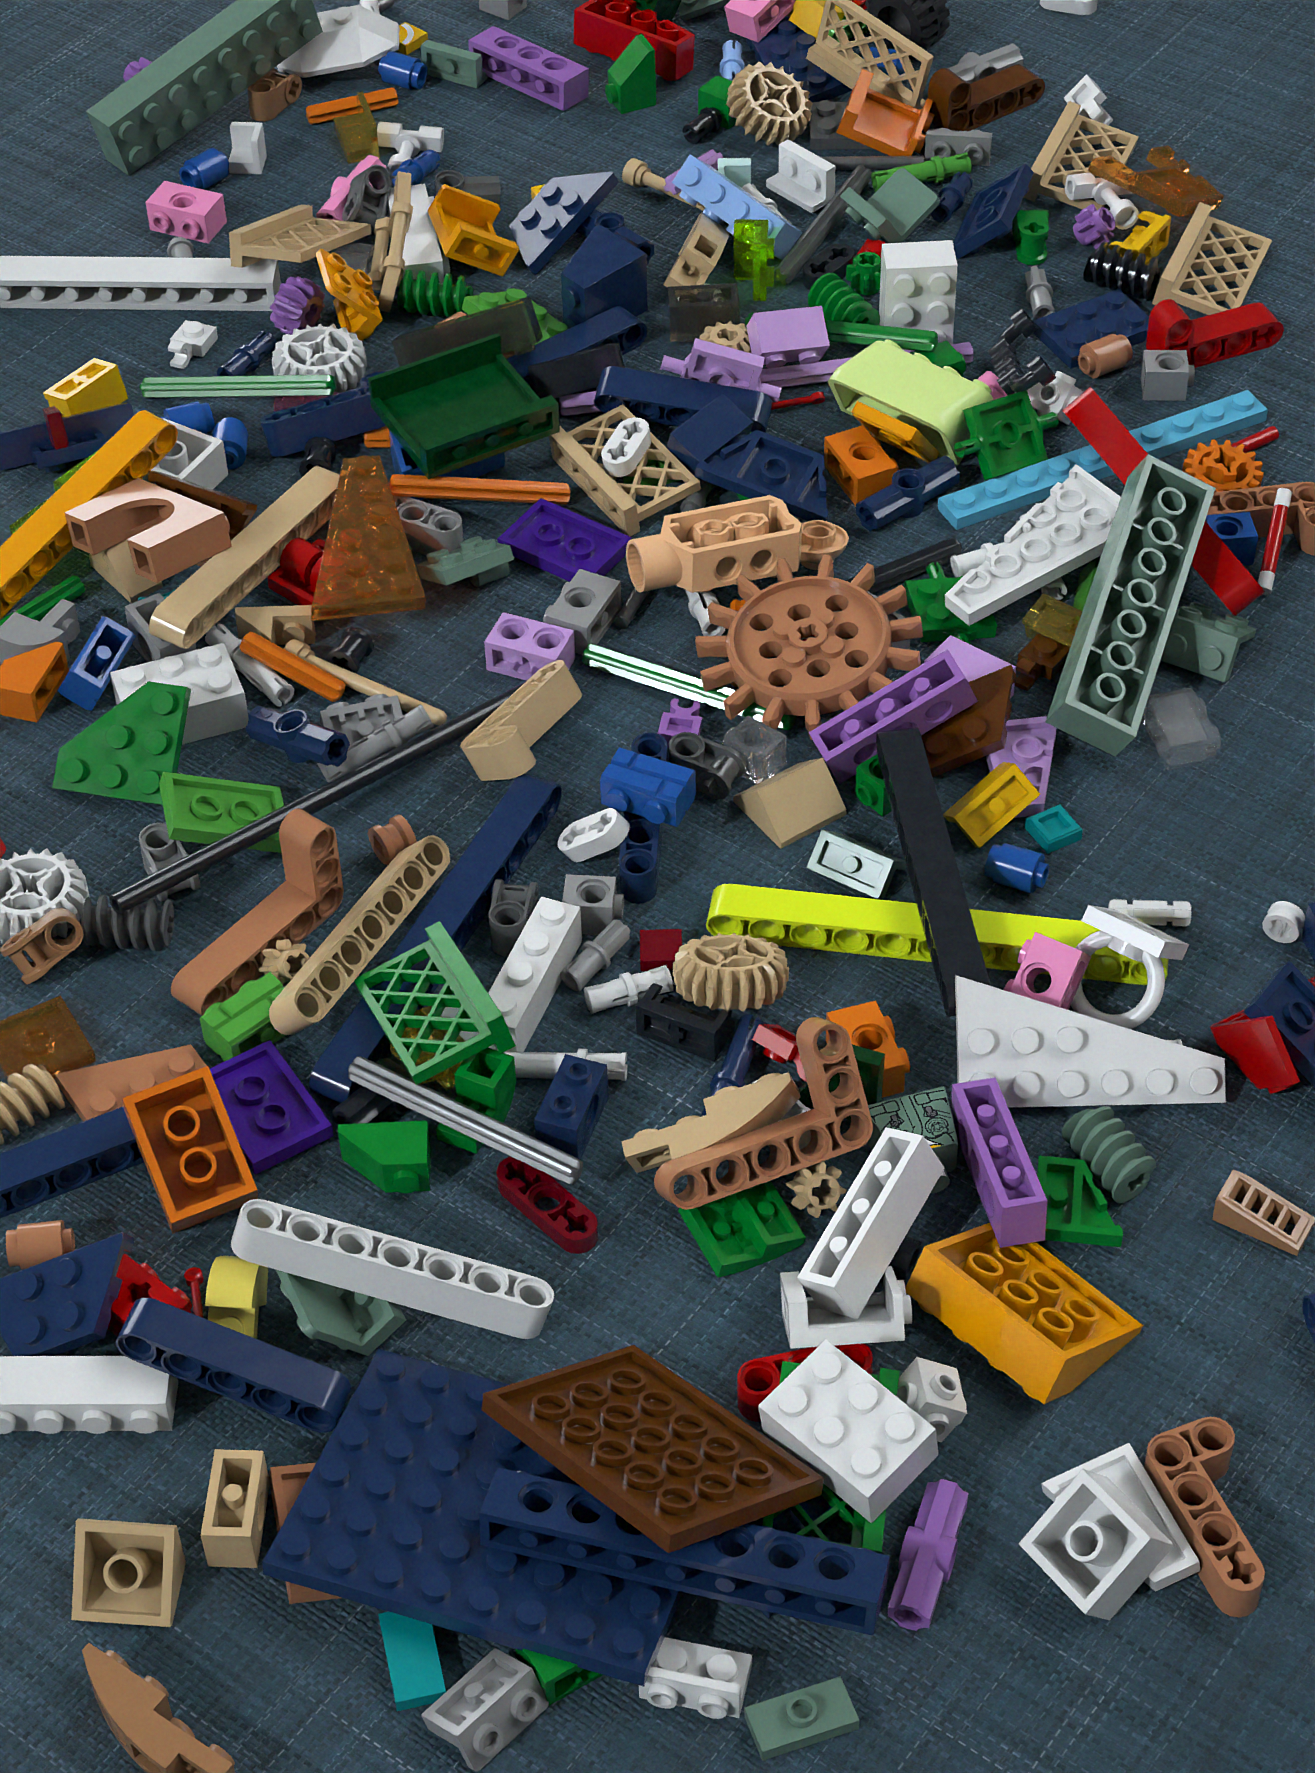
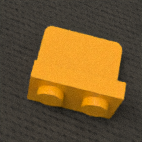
M320 248L316 252V258L326 290L336 297L333 303L340 327H347L349 333H356L358 340L363 341L369 338L375 328L383 321L378 307L379 301L375 297L372 288L373 282L364 271L360 269L354 270L348 266L345 260L337 253L332 252L330 254Z

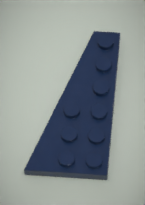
M785 16L759 42L747 38L748 46L755 51L757 62L760 61L764 66L771 62L776 69L783 66L785 73L789 75L794 73V79L797 82H803L802 90L810 92L808 100L811 102L830 100L852 91L851 88L806 59L808 49L816 43L815 37L807 34L789 21L788 16Z

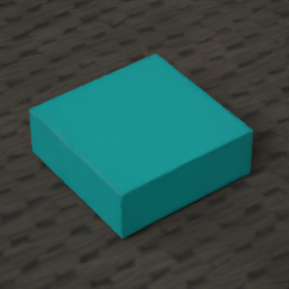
M1060 804L1026 818L1025 829L1047 854L1082 840L1083 829Z

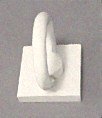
M1088 905L1081 921L1100 931L1083 939L1075 949L1091 956L1097 950L1108 946L1119 954L1144 963L1147 971V988L1142 1000L1136 1007L1126 1013L1112 1015L1095 1009L1088 1002L1080 982L1071 1007L1076 1013L1132 1029L1146 1021L1157 1009L1162 999L1165 987V973L1160 958L1182 960L1189 944L1115 909Z

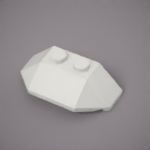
M360 5L318 12L317 15L323 32L277 65L279 72H287L306 78L364 67L382 58L388 52L399 49V25L397 22Z

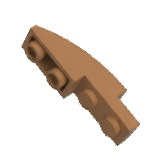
M90 1643L82 1649L92 1688L107 1724L119 1743L146 1773H235V1762L223 1748L216 1744H211L207 1747L195 1739L194 1733L184 1722L172 1716L168 1702L169 1693L158 1680L148 1675L144 1679L130 1670L129 1665L120 1655L112 1650H107L104 1653Z

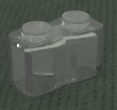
M1191 688L1149 695L1142 718L1150 738L1156 744L1159 757L1168 771L1214 763L1216 750L1221 747V737L1218 728L1212 726L1207 719V710L1203 699L1197 698Z

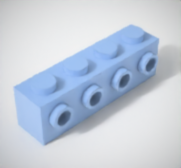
M691 154L672 181L675 186L682 190L679 194L681 198L695 207L698 202L705 207L702 212L718 224L721 220H724L729 224L726 228L729 233L742 241L746 236L752 241L750 248L765 258L770 253L783 260L803 233L710 165Z

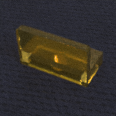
M363 91L356 93L358 114L333 118L334 129L348 164L360 162L368 155L380 158L376 123Z

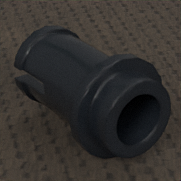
M714 107L703 108L699 112L698 117L683 127V133L688 132L690 129L692 130L684 135L685 139L692 144H696L710 131H717L722 123V116Z

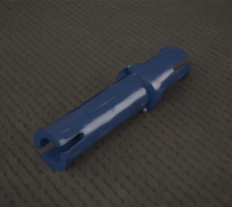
M746 1014L739 1018L738 1026L721 1069L713 1075L710 1089L712 1092L709 1097L714 1096L718 1090L725 1087L736 1086L740 1088L745 1086L744 1079L758 1045L752 1038L759 1024H764L759 1017H756L752 1029H748L753 1015ZM705 1108L702 1111V1116L707 1115Z

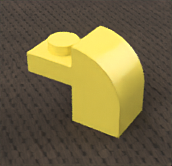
M238 1256L216 1257L210 1270L206 1290L205 1306H209L208 1320L257 1339L259 1307L266 1305L268 1267L247 1262Z

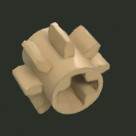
M289 939L277 940V950L264 949L262 952L265 959L263 966L259 968V972L265 975L271 972L282 982L284 987L287 986L310 958L304 952L306 944L291 945Z
M824 1161L814 1164L812 1167L798 1170L793 1181L786 1183V1186L793 1189L797 1195L793 1198L791 1204L800 1210L807 1206L808 1213L815 1218H819L821 1209L830 1208L836 1212V1203L840 1194L847 1192L836 1180L840 1177L841 1170L834 1166L826 1169Z

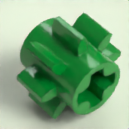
M873 252L858 254L853 258V265H847L846 280L851 281V288L861 295H873L880 290V256Z

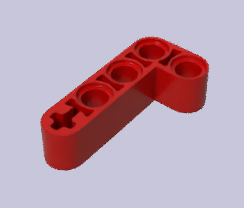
M1165 299L1156 304L1151 310L1146 349L1187 350L1188 365H1194V368L1269 348L1280 340L1284 327L1272 312L1260 302L1191 320L1174 300Z

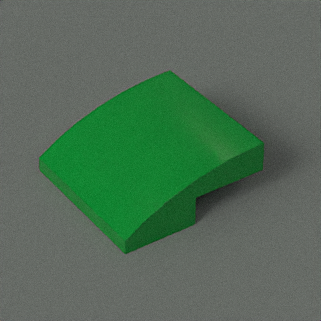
M771 1180L693 1209L679 1208L678 1210L717 1278L742 1272L776 1259L804 1244L806 1239Z

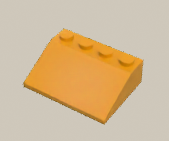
M991 1223L924 1246L905 1287L906 1293L918 1302L922 1310L937 1317L952 1330L958 1339L969 1343L987 1358L991 1366L1006 1373L1022 1386L1028 1396L1039 1400L1043 1404L1073 1391L1136 1337L1143 1327L1140 1322L1037 1242L1000 1248Z

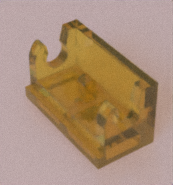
M1043 593L1022 619V624L1025 625L1026 636L1031 639L1038 632L1071 647L1082 611Z

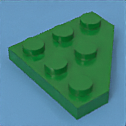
M150 681L145 683L59 748L52 788L163 806L159 782L163 772L177 773L191 689L185 686Z

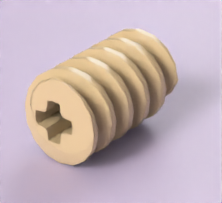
M33 1064L24 1066L23 1076L18 1073H12L8 1077V1085L0 1082V1145L4 1144L2 1134L4 1128L12 1135L17 1136L20 1134L17 1124L18 1120L21 1119L29 1127L35 1125L32 1115L33 1111L36 1110L42 1117L48 1118L50 1116L48 1102L51 1101L58 1109L65 1108L57 1083L41 1064L38 1067Z

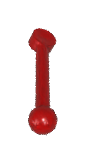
M820 391L806 397L772 402L771 410L807 403H823L825 401L824 392Z
M192 1267L186 1270L184 1278L186 1284L191 1287L194 1315L204 1318L200 1285L203 1283L204 1277L200 1268Z

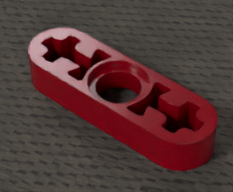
M511 1156L499 1163L496 1173L500 1194L562 1249L569 1253L581 1254L588 1252L596 1245L598 1241L596 1216L549 1174ZM512 1175H513L514 1177H516V1178H513L512 1180L509 1179V1177L512 1176ZM525 1175L526 1184L522 1182L519 1178ZM551 1197L556 1199L559 1205L553 1210L543 1211L538 1209L535 1203L542 1198ZM569 1224L575 1229V1231L569 1233ZM585 1228V1232H584V1233H581V1232L579 1231V1230Z

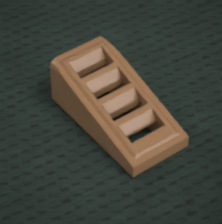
M1234 1169L1216 1198L1212 1220L1296 1256H1298L1315 1225V1217L1251 1177ZM1252 1207L1259 1209L1258 1214L1251 1211ZM1270 1215L1277 1217L1274 1225L1267 1221ZM1288 1222L1296 1225L1291 1235L1283 1231Z

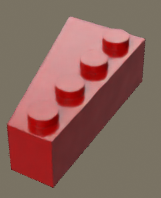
M589 0L574 9V44L586 48L588 52L599 53L616 61L635 36L643 34L655 49V74L662 76L665 80L676 81L693 70L695 34L670 20H657V13L650 9L639 10L636 8V1Z

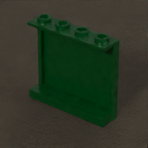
M499 333L368 378L372 409L428 479L560 432L558 402L552 395L540 399L502 355L501 336Z

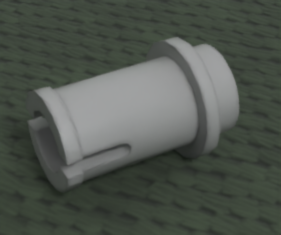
M176 237L170 241L167 248L169 257L194 258V247L189 240L184 237Z

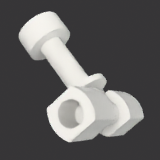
M378 123L377 146L396 148L398 154L390 158L387 166L391 179L396 177L392 176V173L399 168L401 163L416 156L420 150L442 152L444 145V128L420 126L419 131L403 130L401 123Z
M1130 169L1106 171L1105 177L1095 178L1092 173L1067 175L1064 190L1070 200L1094 198L1098 204H1107L1110 207L1109 211L1114 217L1116 227L1121 230L1132 227L1138 220L1139 211L1128 199H1120L1118 195L1133 193L1136 179Z

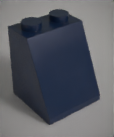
M600 224L597 225L561 273L563 323L567 325L568 329L616 306L624 307L635 317L648 310L646 253Z

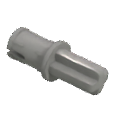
M1031 266V271L1025 273L1027 283L1026 299L1032 306L1033 318L1036 320L1055 313L1051 300L1053 289L1047 282L1044 269Z
M613 920L593 941H586L582 946V952L561 971L560 975L564 983L574 991H581L600 969H607L611 964L610 958L629 940V927L620 920Z

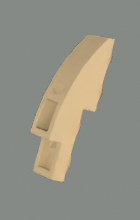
M701 212L679 251V256L663 285L692 304L724 250L730 234L726 228Z
M789 1072L785 1074H767L759 1078L756 1083L740 1088L736 1086L722 1088L714 1096L703 1099L707 1115L702 1117L696 1115L687 1116L678 1120L676 1125L660 1130L645 1129L637 1132L633 1138L621 1141L625 1158L635 1172L639 1173L659 1167L678 1157L776 1123L786 1115L801 1097L799 1089Z

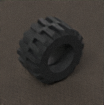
M866 0L865 3L867 7L865 10L925 51L947 33L946 29L950 24V21L947 19L950 13L949 9L945 7L946 0ZM886 38L883 39L887 49H895L891 41ZM912 55L908 56L910 60L915 59Z

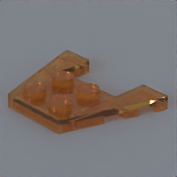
M1168 145L1150 149L1146 160L1156 166V169L1135 172L1110 155L1092 158L1088 168L1089 172L1165 208L1172 215L1179 217L1193 214L1199 202L1212 206V209H1217L1224 197L1204 177L1197 175L1195 178L1188 172L1190 164L1184 159H1180L1177 162L1173 158L1175 151Z

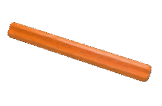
M393 474L389 483L391 495L398 497L536 503L542 498L554 504L566 505L569 503L571 495L569 484L558 482L441 476L428 479L422 475Z

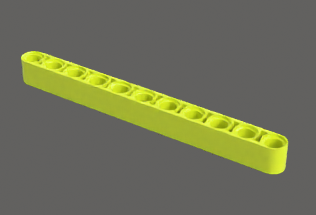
M722 884L717 886L712 893L706 927L713 936H716L718 933L722 935L735 933L741 936L750 934L752 938L763 937L767 942H773L778 946L932 962L916 903L739 884ZM969 909L985 967L990 969L1018 971L1021 966L1018 963L1020 950L1027 939L1032 940L1035 932L1075 948L1083 939L1100 931L1078 920ZM1106 946L1091 955L1083 979L1147 985V971L1144 963L1119 954ZM1160 958L1163 964L1166 979L1168 975L1169 959ZM1042 972V973H1040V974L1050 975L1049 972Z

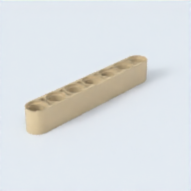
M430 835L400 851L281 991L269 1008L270 1021L278 1032L284 1035H293L325 1017L448 867L450 852L446 843L441 838Z

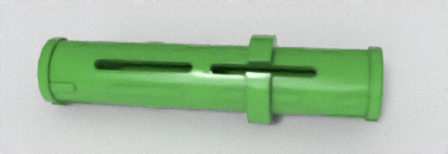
M967 152L943 158L934 156L929 161L872 172L871 181L873 189H875L874 192H876L898 169L905 168L922 183L931 181L940 183L945 178L954 176L957 172H960L961 175L963 172L970 174L972 170L971 160Z

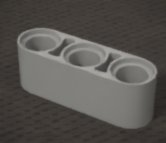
M388 490L370 492L364 499L368 534L387 526L412 548V551L424 555L442 549H448L451 552L461 548L460 542L464 540L462 519L458 513L410 497L392 496Z

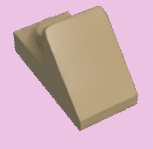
M127 540L96 555L89 554L91 566L131 604L136 602L139 597H145L163 587L162 581L156 583L136 574Z
M312 605L235 607L239 640L243 639L249 632H254L276 645H286L292 639L305 644H315L316 632Z

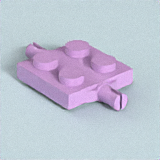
M695 338L691 353L685 358V361L664 355L660 370L681 375L680 378L763 392L776 402H778L782 388L761 382V371L765 357Z

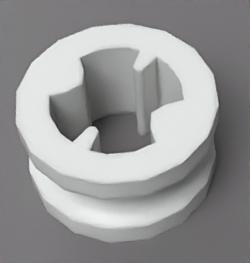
M1275 902L1269 908L1268 914L1262 922L1263 930L1271 939L1277 942L1291 943L1298 938L1300 930L1305 923V915L1298 906L1290 902Z

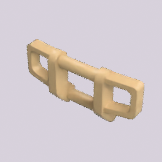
M397 172L394 185V202L390 217L377 219L375 222L374 234H376L371 272L368 273V276L373 282V290H381L378 300L380 311L390 312L396 287L400 285L404 273L405 260L402 257L405 236L409 230L413 206L410 204L411 173ZM389 237H391L389 256H387Z

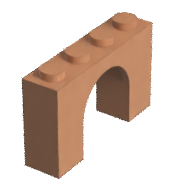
M140 478L64 512L74 547L96 555L127 540L136 574L156 583L232 547L229 536L230 524L224 512Z

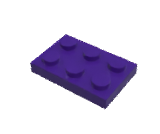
M540 498L499 536L497 541L501 544L510 545L513 557L570 582L579 569L605 576L626 555V546L632 537Z
M271 1040L210 1068L246 1162L255 1175L334 1136L332 1124Z

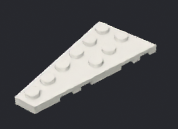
M1076 464L1069 471V477L1063 483L1057 482L1050 489V496L1043 503H1036L1004 535V542L998 548L992 547L985 554V561L977 569H970L945 594V607L970 626L1101 556L1121 497Z
M955 975L958 1083L995 1077L1008 1107L1226 1103L1225 1058Z

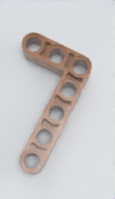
M300 808L290 811L285 816L279 829L286 881L185 965L172 981V996L202 1016L212 1004L217 1002L223 1003L237 994L246 982L257 980L264 974L259 972V968L263 966L265 959L262 952L264 949L277 950V940L289 939L291 945L300 943L329 918L342 902L344 889L335 829Z
M820 1017L808 1018L802 1022L797 1030L796 1043L814 1109L664 1163L656 1171L654 1178L657 1193L678 1208L693 1209L865 1145L871 1138L873 1124L847 1030L839 1024ZM827 1030L829 1033L828 1043L823 1049L819 1050L817 1047L818 1037ZM839 1073V1086L830 1093L829 1081L833 1075ZM850 1115V1128L841 1135V1122ZM810 1130L811 1139L809 1144L805 1148L800 1149V1137L804 1132ZM766 1145H769L770 1154L768 1159L762 1164H758L757 1157L759 1151ZM728 1160V1172L724 1177L717 1179V1167L721 1162ZM687 1175L688 1183L686 1188L681 1193L674 1194L675 1182L681 1176Z

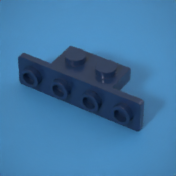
M126 402L63 417L69 445L55 450L51 444L46 422L0 432V470L35 463L39 469L45 468L46 472H52L66 468V462L80 459L81 463H86L134 416L132 405Z

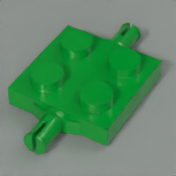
M1027 390L963 410L970 432V439L956 442L954 450L966 447V449L955 452V454L962 458L975 453L984 480L1048 460L1043 444V430L1058 426V419L1047 422V420L1058 416L1056 413L1050 412L1038 417L1031 405Z
M933 562L926 568L930 579L905 580L904 588L906 589L907 604L911 616L921 617L923 637L920 638L921 642H944L951 635L970 644L969 641L974 639L995 637L997 624L993 613L968 626L945 607V594L963 576L947 578L944 575L942 565L936 562L935 567Z

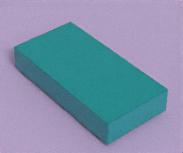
M389 1611L379 1613V1622L396 1710L401 1711L433 1704L446 1692L432 1624Z

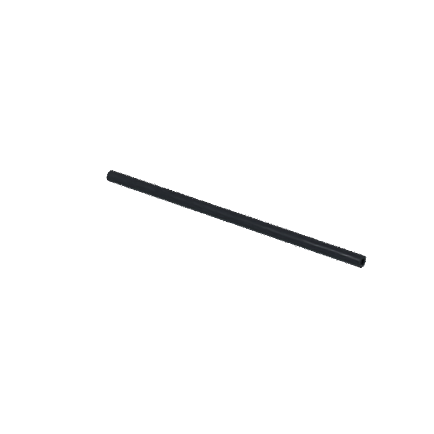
M525 682L110 895L109 900L112 908L117 914H122L279 832L285 816L290 811L300 808L312 815L472 732Z

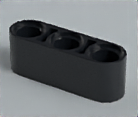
M612 343L533 364L527 368L533 391L542 399L550 395L558 398L597 387L604 368L609 366L625 368L619 343Z

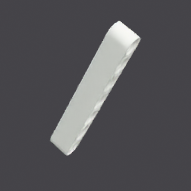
M262 1199L249 1200L243 1204L231 1240L233 1252L247 1262L521 1339L535 1338L540 1334L554 1300V1291L551 1286L538 1277Z

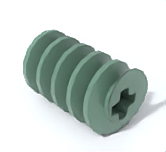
M1102 1106L1095 1110H1081L1065 1122L1062 1129V1138L1067 1143H1070L1071 1149L1081 1156V1160H1084L1088 1168H1091V1173L1098 1180L1102 1181V1186L1108 1193H1112V1198L1117 1203L1124 1204L1134 1199L1146 1187L1150 1175L1156 1168L1157 1162L1152 1156H1145L1146 1149L1141 1143H1135V1136L1131 1131H1124L1125 1124L1120 1118H1114V1111L1109 1106Z

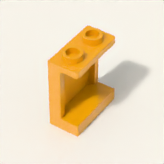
M446 184L442 185L427 211L445 256L496 275L504 276L517 255L519 248L516 242L497 236L495 233L493 222L501 210L499 205Z

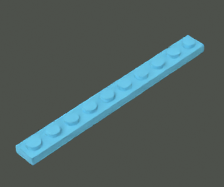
M1245 390L1129 432L1149 455L1159 459L1196 446L1200 442L1205 443L1211 439H1216L1264 422L1267 419L1268 409L1249 390ZM1091 445L939 497L938 510L958 530L1048 498L1050 496V489L1057 482L1063 483L1069 477V471L1076 464L1097 480L1114 475L1115 473Z

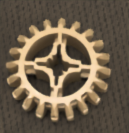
M759 61L754 66L748 64L747 67L736 74L728 88L726 105L730 108L729 116L737 118L735 126H742L745 129V135L749 133L754 135L756 142L764 139L767 146L773 142L779 146V144L788 139L791 141L795 140L796 137L804 132L812 115L811 106L813 103L808 100L810 92L802 90L803 82H797L794 79V73L789 75L784 72L783 66L776 69L771 62L764 66Z
M718 933L716 936L703 935L700 940L691 939L688 941V944L680 946L679 952L675 954V962H673V976L676 992L681 994L684 1000L688 1002L694 1001V1004L698 1007L709 1006L711 1010L719 1008L725 1009L728 1012L731 1009H739L744 1012L746 1008L760 1009L762 1004L771 1005L775 1000L782 998L783 992L786 990V983L789 981V967H787L785 951L778 948L777 944L767 942L763 937L752 938L750 934L741 936L735 933L731 935Z

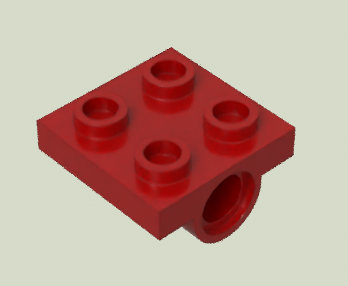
M297 537L285 546L280 557V568L269 575L267 579L269 589L297 605H312L313 614L324 620L375 580L374 568L320 538L310 543L303 538Z

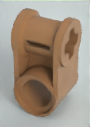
M273 68L249 86L247 91L251 118L256 121H269L276 118L280 112L299 98L302 89L301 78L294 74L289 76L280 74L277 69Z
M56 908L7 940L0 948V953L4 957L9 956L23 974L21 980L25 984H30L46 974L57 962L81 944L83 929L77 917L70 910ZM62 921L71 923L73 930L67 938L58 940L51 936V930L55 924ZM23 950L27 952L33 960L32 962L24 955Z

